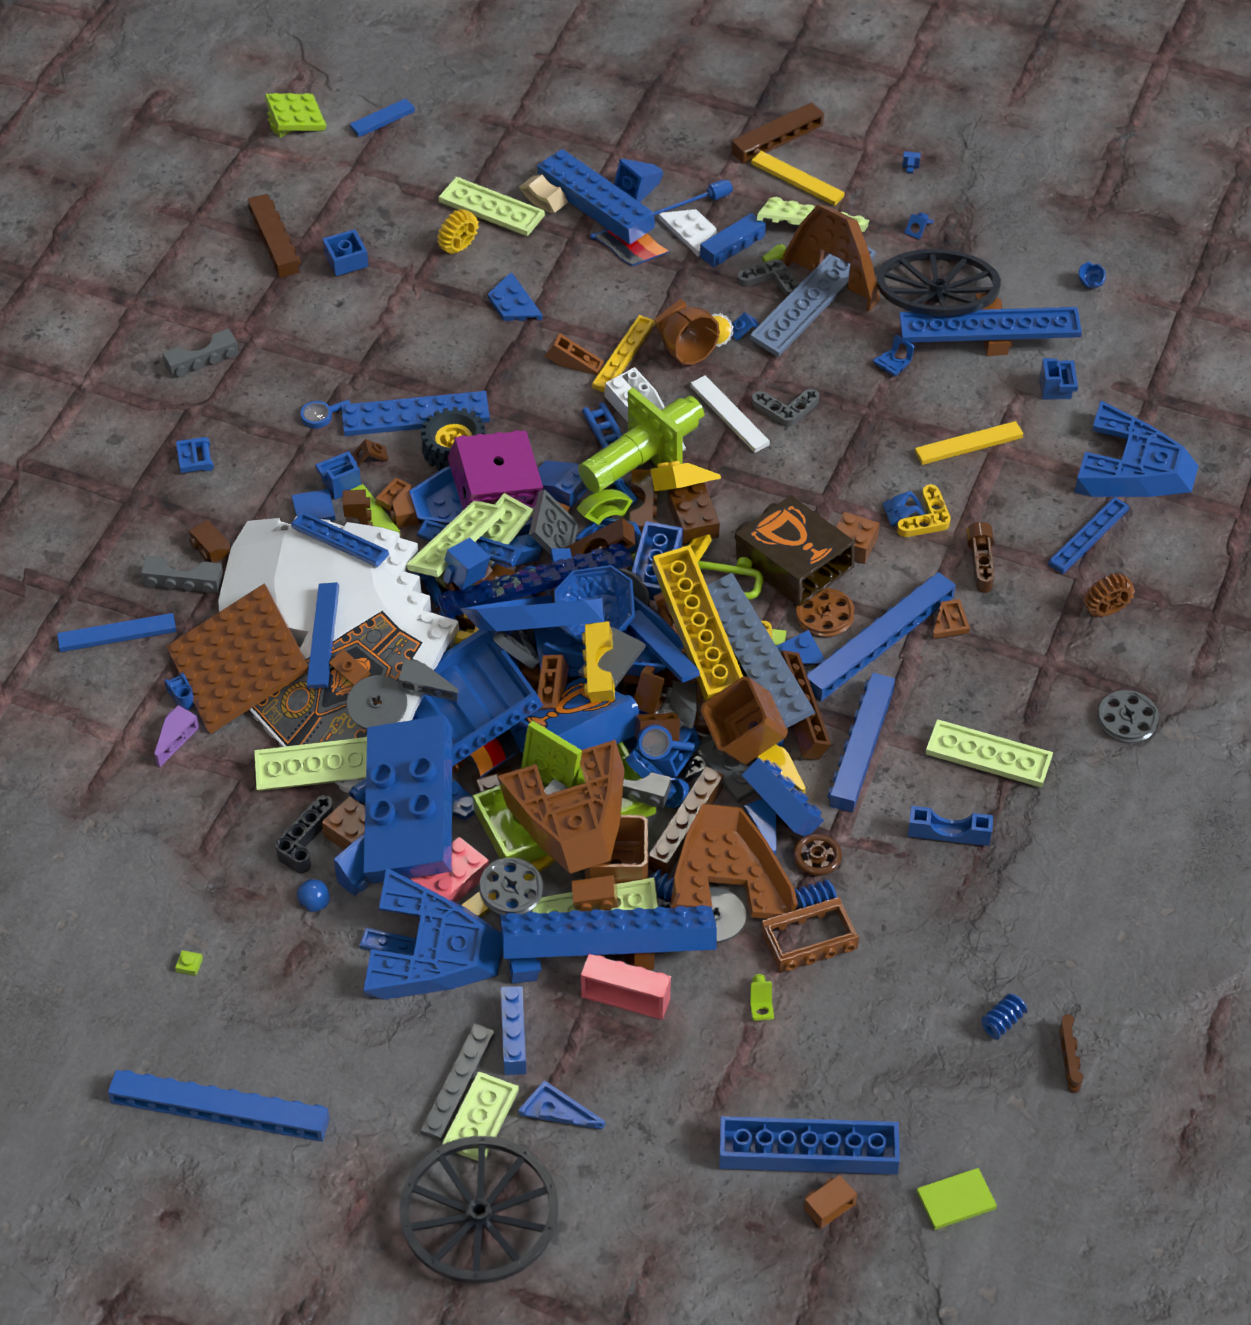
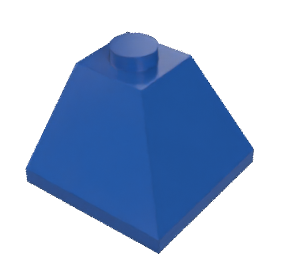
M362 834L334 858L337 883L354 896L360 891H364L369 884V879L364 874L365 834Z

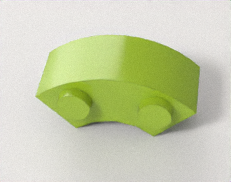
M602 490L584 499L577 507V510L585 518L599 525L603 519L609 516H624L633 500L618 490Z

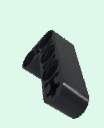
M322 795L316 798L275 842L278 860L298 873H306L310 870L311 858L306 846L323 829L322 822L334 811L333 801L329 796Z

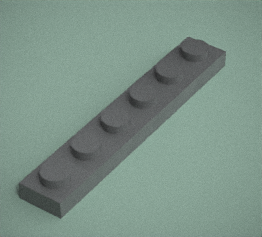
M474 1024L421 1128L422 1135L442 1141L495 1035L494 1030Z

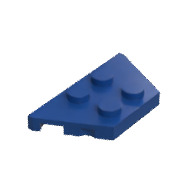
M509 273L488 293V300L503 321H526V318L537 317V321L543 320L542 313L513 273Z

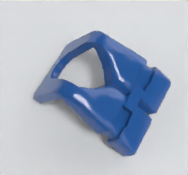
M899 335L894 336L892 349L883 353L880 357L878 356L873 361L875 365L885 369L886 372L894 377L902 372L911 362L914 351L913 344L904 342L903 344L907 347V358L895 359V353L900 343H902V337Z
M911 491L896 495L893 499H888L882 504L891 526L897 525L901 519L907 518L916 511L920 515H925L920 500ZM911 496L918 506H905V503Z

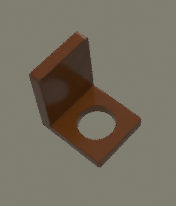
M367 439L353 452V457L358 467L368 456L385 462L388 460L385 446ZM361 450H363V454L359 459V453Z

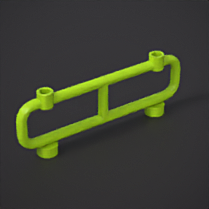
M637 552L631 554L626 560L630 566V571ZM739 558L736 566L704 561L698 562L700 569L755 577L756 581L751 592H744L748 600L756 598L761 592L763 576L758 570L752 569L753 563L748 558Z

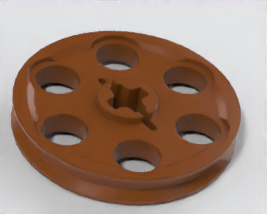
M825 588L803 605H797L796 617L799 625L805 631L809 630L811 634L820 637L839 635L845 632L854 620L853 602L846 594L835 589ZM826 596L828 599L820 600L819 597ZM844 602L846 605L838 606L836 603ZM810 604L813 607L807 609L804 608L803 605ZM840 616H845L848 619L845 621H841L838 618ZM808 618L815 620L812 623L805 622ZM829 624L832 628L824 629L822 626Z

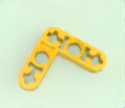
M926 485L923 488L922 499L928 514L901 519L897 526V532L900 536L911 537L944 531L949 528L951 518L937 486ZM938 505L941 507V509L935 510L932 508V506ZM926 522L928 526L922 527L919 523Z

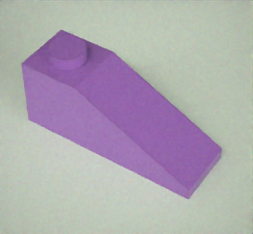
M179 705L170 711L165 718L155 750V759L158 767H161L199 729L197 716Z

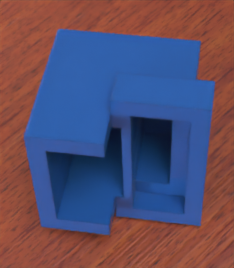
M1057 358L1042 359L1039 380L1043 400L1071 399L1072 393L1077 392L1078 383L1074 360L1057 361Z
M349 451L315 464L317 472L334 500L343 497V490H350L361 485L360 469Z
M470 537L447 550L444 560L449 566L446 567L443 580L447 584L454 582L461 590L467 588L485 577L490 556Z

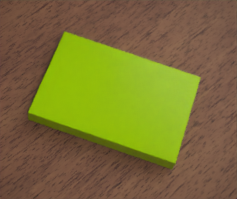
M979 1168L917 1188V1194L934 1230L996 1210L997 1204Z

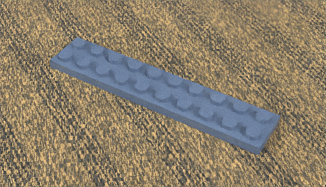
M867 247L872 261L877 252ZM829 254L750 334L749 339L779 357L848 286L850 263Z
M733 573L707 585L737 660L747 677L771 693L786 728L815 714L813 707Z

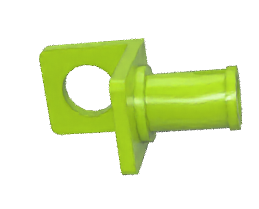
M762 974L753 976L752 983L750 984V1006L752 1018L755 1021L774 1019L772 982L765 981V976ZM759 1009H766L768 1010V1013L761 1015L758 1014L756 1011Z

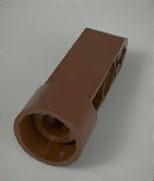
M976 522L969 525L966 529L967 544L972 549L976 588L982 593H988L993 589L995 576L991 546L994 544L993 528L989 523Z

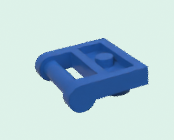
M201 437L176 441L181 473L198 470L212 471L214 469L209 451V438ZM196 447L202 448L203 461H198Z

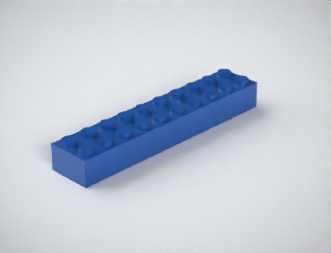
M705 905L697 907L678 906L676 908L656 907L655 909L635 908L633 910L614 909L610 911L596 909L586 912L574 910L562 913L557 911L549 913L530 912L528 914L509 913L501 915V944L504 959L716 950L717 925L712 907Z

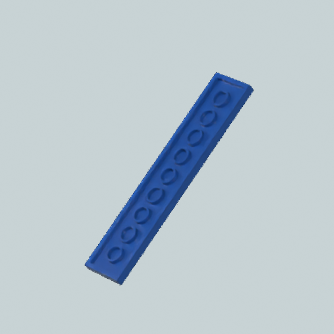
M1077 307L988 309L956 316H932L915 312L899 313L902 343L1075 338L1082 335Z

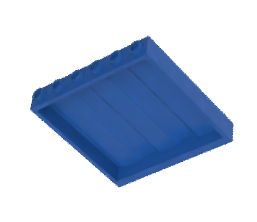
M478 630L445 652L436 669H434L436 673L458 689V702L424 695L412 719L440 715L447 717L452 725V766L544 706L507 652L494 641V635L491 631Z

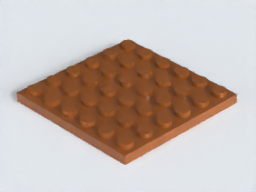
M265 583L167 645V649L179 673H184L192 688L193 702L207 730L211 734L295 681L309 670V665Z

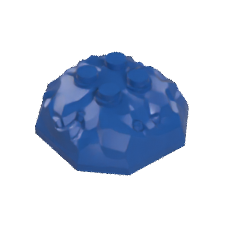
M612 565L573 570L554 590L555 603L602 598L604 622L609 621L610 627H614L621 632L626 631L635 617L632 579ZM585 624L557 626L577 642L583 643L582 633L585 632Z

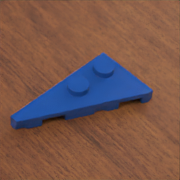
M809 630L776 646L780 653L782 650L799 653L803 666L807 664H820L824 660Z
M545 1080L518 1110L519 1115L523 1117L603 1129L605 1127L603 1119Z

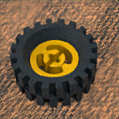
M448 407L443 408L442 413L437 410L434 412V417L429 415L427 422L424 421L422 424L423 428H421L424 459L426 461L429 460L431 467L436 465V470L439 471L450 466L448 455L455 437L486 434L482 418L480 416L476 417V413L473 411L467 413L466 408L458 411V407H453L451 411H448Z

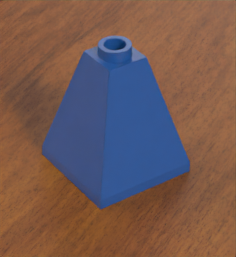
M620 159L614 185L638 202H641L660 183L663 171L654 164Z

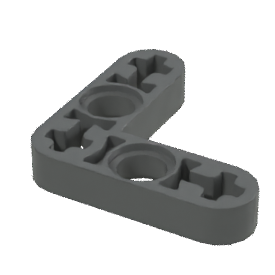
M778 259L741 270L738 273V284L743 287L773 278L786 297L799 285L785 263ZM762 271L765 272V274L759 275L757 274V272ZM786 277L789 280L783 281L780 278Z
M815 389L805 390L788 406L763 391H757L752 396V405L756 409L786 427L795 425L819 403V392ZM796 406H803L804 409L798 410V409H796L795 407H796ZM777 407L779 410L772 411L770 408Z
M515 630L511 635L504 631H499L493 637L494 641L502 649L529 668L533 669L540 662L529 638L523 631Z

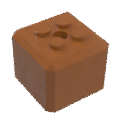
M741 677L703 703L701 708L717 749L740 764L746 765L786 738L788 732L771 693L749 677Z
M621 815L611 860L586 868L585 879L613 875L616 884L647 879L648 819L643 815Z

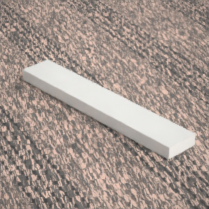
M706 376L691 382V388L754 453L770 445V441Z

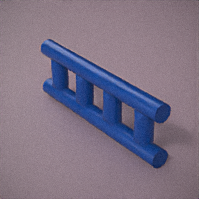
M602 402L599 404L600 409L590 412L589 408L585 407L582 409V413L604 449L609 445L608 443L616 441L623 434L608 407ZM604 415L607 421L597 424L594 418ZM611 428L614 434L604 436L601 430Z

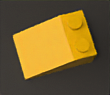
M679 460L657 464L658 468L651 469L655 491L676 489L721 478L720 474L690 463L680 464Z

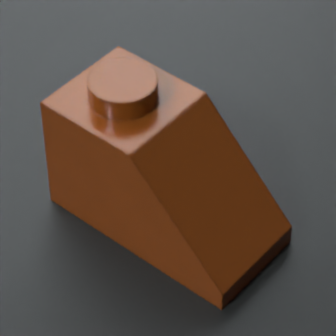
M406 485L392 502L393 510L390 511V517L393 522L395 521L397 528L419 524V518L417 517L409 492L411 490L410 485Z

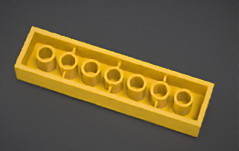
M691 545L653 556L652 567L687 656L699 669L700 676L696 677L704 699L707 701L743 677Z

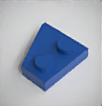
M454 780L452 782V815L459 819L467 820L475 814L473 797Z

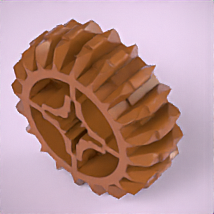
M1111 573L1109 576L1105 575L1102 579H1098L1096 583H1092V587L1088 588V592L1084 594L1083 601L1087 611L1094 617L1100 616L1102 618L1120 612L1122 608H1126L1125 605L1131 602L1130 599L1134 597V586L1131 580L1124 574L1116 573L1114 575Z

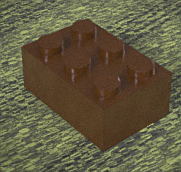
M704 482L676 489H668V506L676 527L683 528V545L690 544L693 539L705 535H710L711 539L719 538L720 522Z

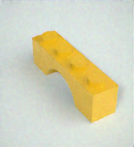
M609 621L585 624V632L582 633L583 644H586V649H583V658L587 662V666L583 667L585 679L587 678V683L584 684L585 695H589L591 703L615 700V683L611 672L604 671L598 667L600 658L606 652L613 649L612 630Z

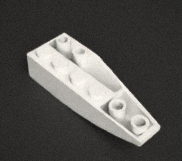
M635 367L605 384L604 397L627 422V391L632 387L660 410L664 408L657 391Z

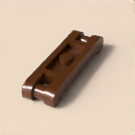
M1066 1014L1061 1019L1059 1028L1068 1090L1072 1093H1078L1081 1090L1084 1076L1078 1071L1080 1069V1057L1076 1056L1075 1053L1077 1050V1038L1073 1037L1072 1034L1075 1019L1072 1015Z

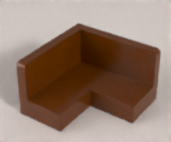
M647 665L641 672L634 700L639 710L655 714L666 700V697L661 696L664 678L654 675L655 668Z

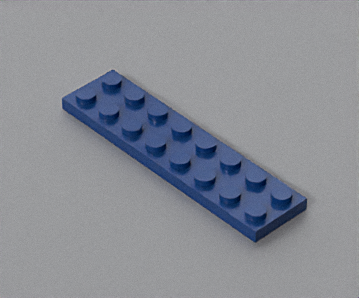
M486 391L341 405L345 436L423 428V422H427L429 415L434 417L435 411L438 410L442 413L443 408L447 407L448 411L453 410V407H458V411L466 408L467 413L473 411L476 413V417L480 416L482 422H490Z

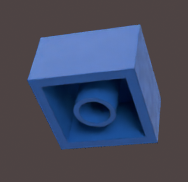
M355 229L323 238L324 255L335 276L369 267L367 250Z

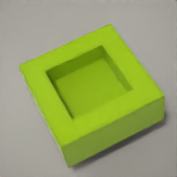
M182 950L175 967L176 972L197 976L203 960L202 954Z

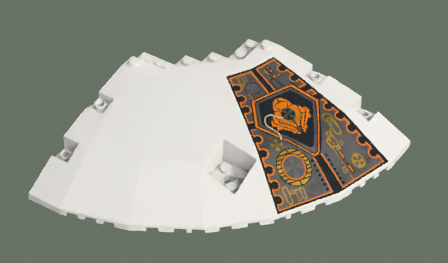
M280 518L247 521L230 550L218 600L219 612L265 583L308 665L310 662L318 586L320 583L338 582L339 584L331 660L344 649L370 672V676L383 675L398 681L404 659L418 660L434 670L443 654L457 645L455 637L459 631L458 621L431 613L430 596L421 593L420 576L407 569L406 564L418 554V543L402 539L398 532L381 527L350 522L342 526L332 523L330 520L321 519L387 549L390 555L377 568L293 529L291 524L281 522ZM331 665L328 688L309 689L307 687V672L249 709L254 715L255 720H259L264 730L277 740L280 747L367 737V730L355 724L348 713L347 698L353 685ZM405 691L407 709L399 722L413 719L424 694ZM380 700L373 702L374 706L381 704ZM363 779L334 783L339 785V789L348 793L352 786Z

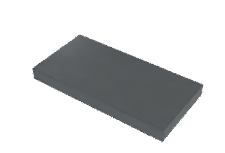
M711 734L700 740L701 744L694 754L705 759L706 767L724 774L723 787L737 803L757 792L742 776L754 763L753 760L746 765L733 760L717 749Z

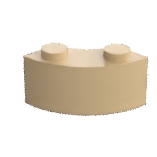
M543 175L532 176L519 186L526 198L545 212L555 213L568 203L565 193L561 188L551 185Z

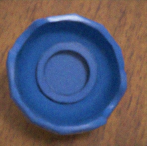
M1088 261L1082 264L1078 270L1079 280L1087 288L1096 289L1103 285L1106 280L1105 270L1099 263L1092 264Z
M671 778L672 784L676 787V792L671 798L666 800L665 804L667 807L676 809L685 800L690 792V787L682 779Z
M309 879L302 883L297 890V900L301 906H305L310 912L322 910L330 901L329 890L320 880Z

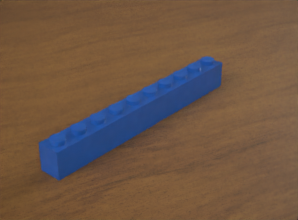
M939 572L933 577H929L923 585L916 587L909 596L903 597L895 607L889 608L886 614L876 618L868 628L862 629L854 639H849L845 646L835 650L827 660L821 661L818 667L808 671L807 677L814 697L822 702L936 612L940 608L941 602L950 601L954 597L956 585Z
M116 1070L108 1091L112 1104L320 1142L324 1140L330 1119L328 1108L318 1104L307 1105L300 1101L291 1102L278 1097H263L257 1093L247 1094L235 1089L225 1090L213 1085H198L191 1081L181 1082L173 1078L155 1077L152 1074L142 1075L130 1070Z

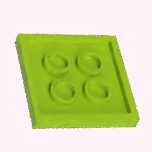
M265 94V102L278 131H325L326 123L313 94Z
M532 721L528 724L521 769L537 764L541 780L544 784L549 785L555 779L571 788L577 784L582 750Z

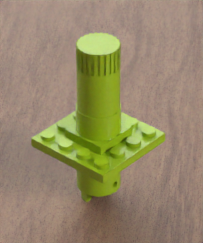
M632 387L627 391L628 432L578 466V473L582 482L590 491L598 493L650 459L656 466L659 463L678 460L682 464L683 437L695 430L699 425L698 420L705 416L701 404L694 397L687 396L684 399H676L660 410Z

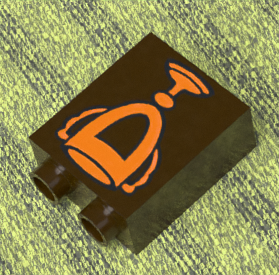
M791 495L778 504L772 503L767 506L763 514L751 523H742L734 535L736 540V560L741 557L750 559L753 563L752 569L758 570L762 574L763 580L798 606L803 605L855 567V541Z

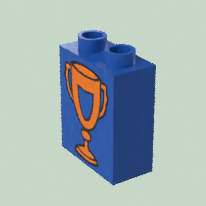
M581 677L566 684L557 709L535 711L512 726L511 733L516 741L518 750L524 753L528 724L532 721L580 750L612 740H616V744H619L635 735V717L639 715L637 703L630 695L624 696L615 691V700L591 703L589 695L586 696L584 684L587 683V679Z

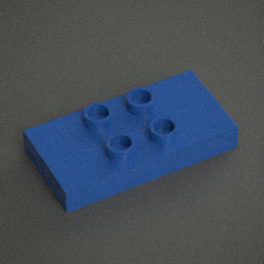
M445 715L367 727L364 874L374 884L384 882L386 868L407 878L451 872V723Z

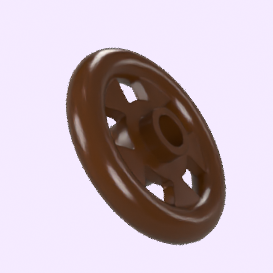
M809 834L799 839L795 844L793 859L797 867L803 872L822 876L837 869L842 860V851L839 844L833 838L824 834ZM812 842L814 845L808 849L806 844ZM825 843L828 846H830V848L826 850L825 847L822 846V844ZM807 854L808 860L803 861L801 855ZM827 856L834 857L831 863L826 861ZM812 863L821 864V867H812Z

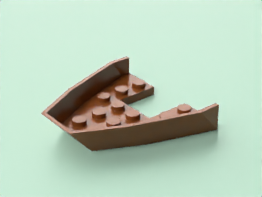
M816 205L797 228L783 254L782 262L787 267L794 262L813 271L823 261L825 251L850 263L848 289L868 299L867 311L870 312L881 298L870 253L858 221L829 206Z
M616 740L583 749L580 767L586 783L546 795L537 764L497 776L507 808L539 847L569 873L611 860L620 825L624 767Z
M702 804L686 834L674 876L670 908L678 906L697 907L699 905L712 907L709 882L745 885L750 917L769 919L795 911L798 904L792 883L768 842L743 809L739 807Z

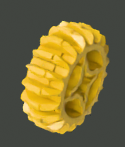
M465 209L454 210L453 214H449L445 222L441 224V229L438 230L437 242L441 249L452 255L463 251L469 244L471 245L472 240L475 239L474 236L477 234L476 230L479 228L477 217Z

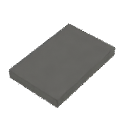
M611 627L613 649L606 652L600 658L598 667L604 671L611 672L616 688L646 646L645 643ZM587 662L578 671L579 675L585 678L583 667L587 666Z

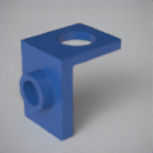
M922 212L911 214L905 233L921 239L926 223L933 224L934 220L928 218L929 215ZM914 223H918L920 226V230L917 233L911 231V226Z
M744 312L732 323V335L736 340H739L752 326L757 328L760 324L754 317Z

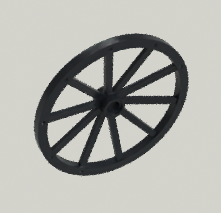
M924 249L902 253L887 260L880 267L877 274L878 290L886 300L902 309L932 316H956L981 310L996 300L1001 286L998 272L984 260L966 253L943 249ZM930 259L933 279H927L909 262ZM936 259L959 261L945 279L939 278ZM965 264H969L982 271L976 275L949 284ZM903 265L923 283L889 272L893 268ZM987 276L993 284V287L957 288ZM885 278L919 289L889 288L885 283ZM960 293H988L977 301L957 295ZM897 294L925 295L913 301H909L898 296ZM948 297L966 304L947 306L945 300ZM930 299L939 302L940 306L924 305L921 303Z
M492 1136L464 1137L445 1143L431 1151L414 1167L408 1176L400 1199L401 1228L413 1254L433 1272L445 1278L463 1283L480 1284L496 1282L523 1271L545 1251L553 1237L558 1220L557 1191L545 1165L523 1146ZM479 1148L477 1199H473L446 1159V1156L466 1149ZM485 1148L504 1151L518 1157L485 1200ZM439 1161L468 1206L420 1187L417 1183L425 1172ZM524 1162L537 1173L544 1187L492 1206ZM416 1193L465 1214L410 1223L409 1207L412 1194ZM545 1194L548 1196L549 1213L546 1225L495 1214ZM477 1212H483V1213H484V1214L481 1215V1216L475 1215V1213H477ZM466 1222L433 1257L421 1246L413 1232ZM491 1222L537 1231L542 1234L535 1245L525 1255L520 1257ZM472 1228H475L473 1271L457 1269L440 1262ZM486 1228L513 1260L512 1263L493 1270L480 1271L482 1229Z

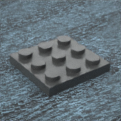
M544 489L538 492L529 535L550 554L551 549L565 548L575 543L579 523Z

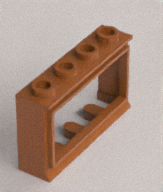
M840 897L762 921L761 933L779 972L792 971L796 967L811 965L818 960L830 959L835 955L844 952L849 953L858 948L859 935H857ZM835 910L839 915L847 934L784 954L772 929L777 927L779 930H784L787 928V924L796 921L799 924H804L807 918L816 915L818 918H823L826 912Z

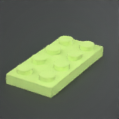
M478 1072L442 1145L464 1137H496L519 1091V1086ZM479 1148L466 1149L456 1153L478 1161ZM485 1148V1158L490 1150L489 1148Z

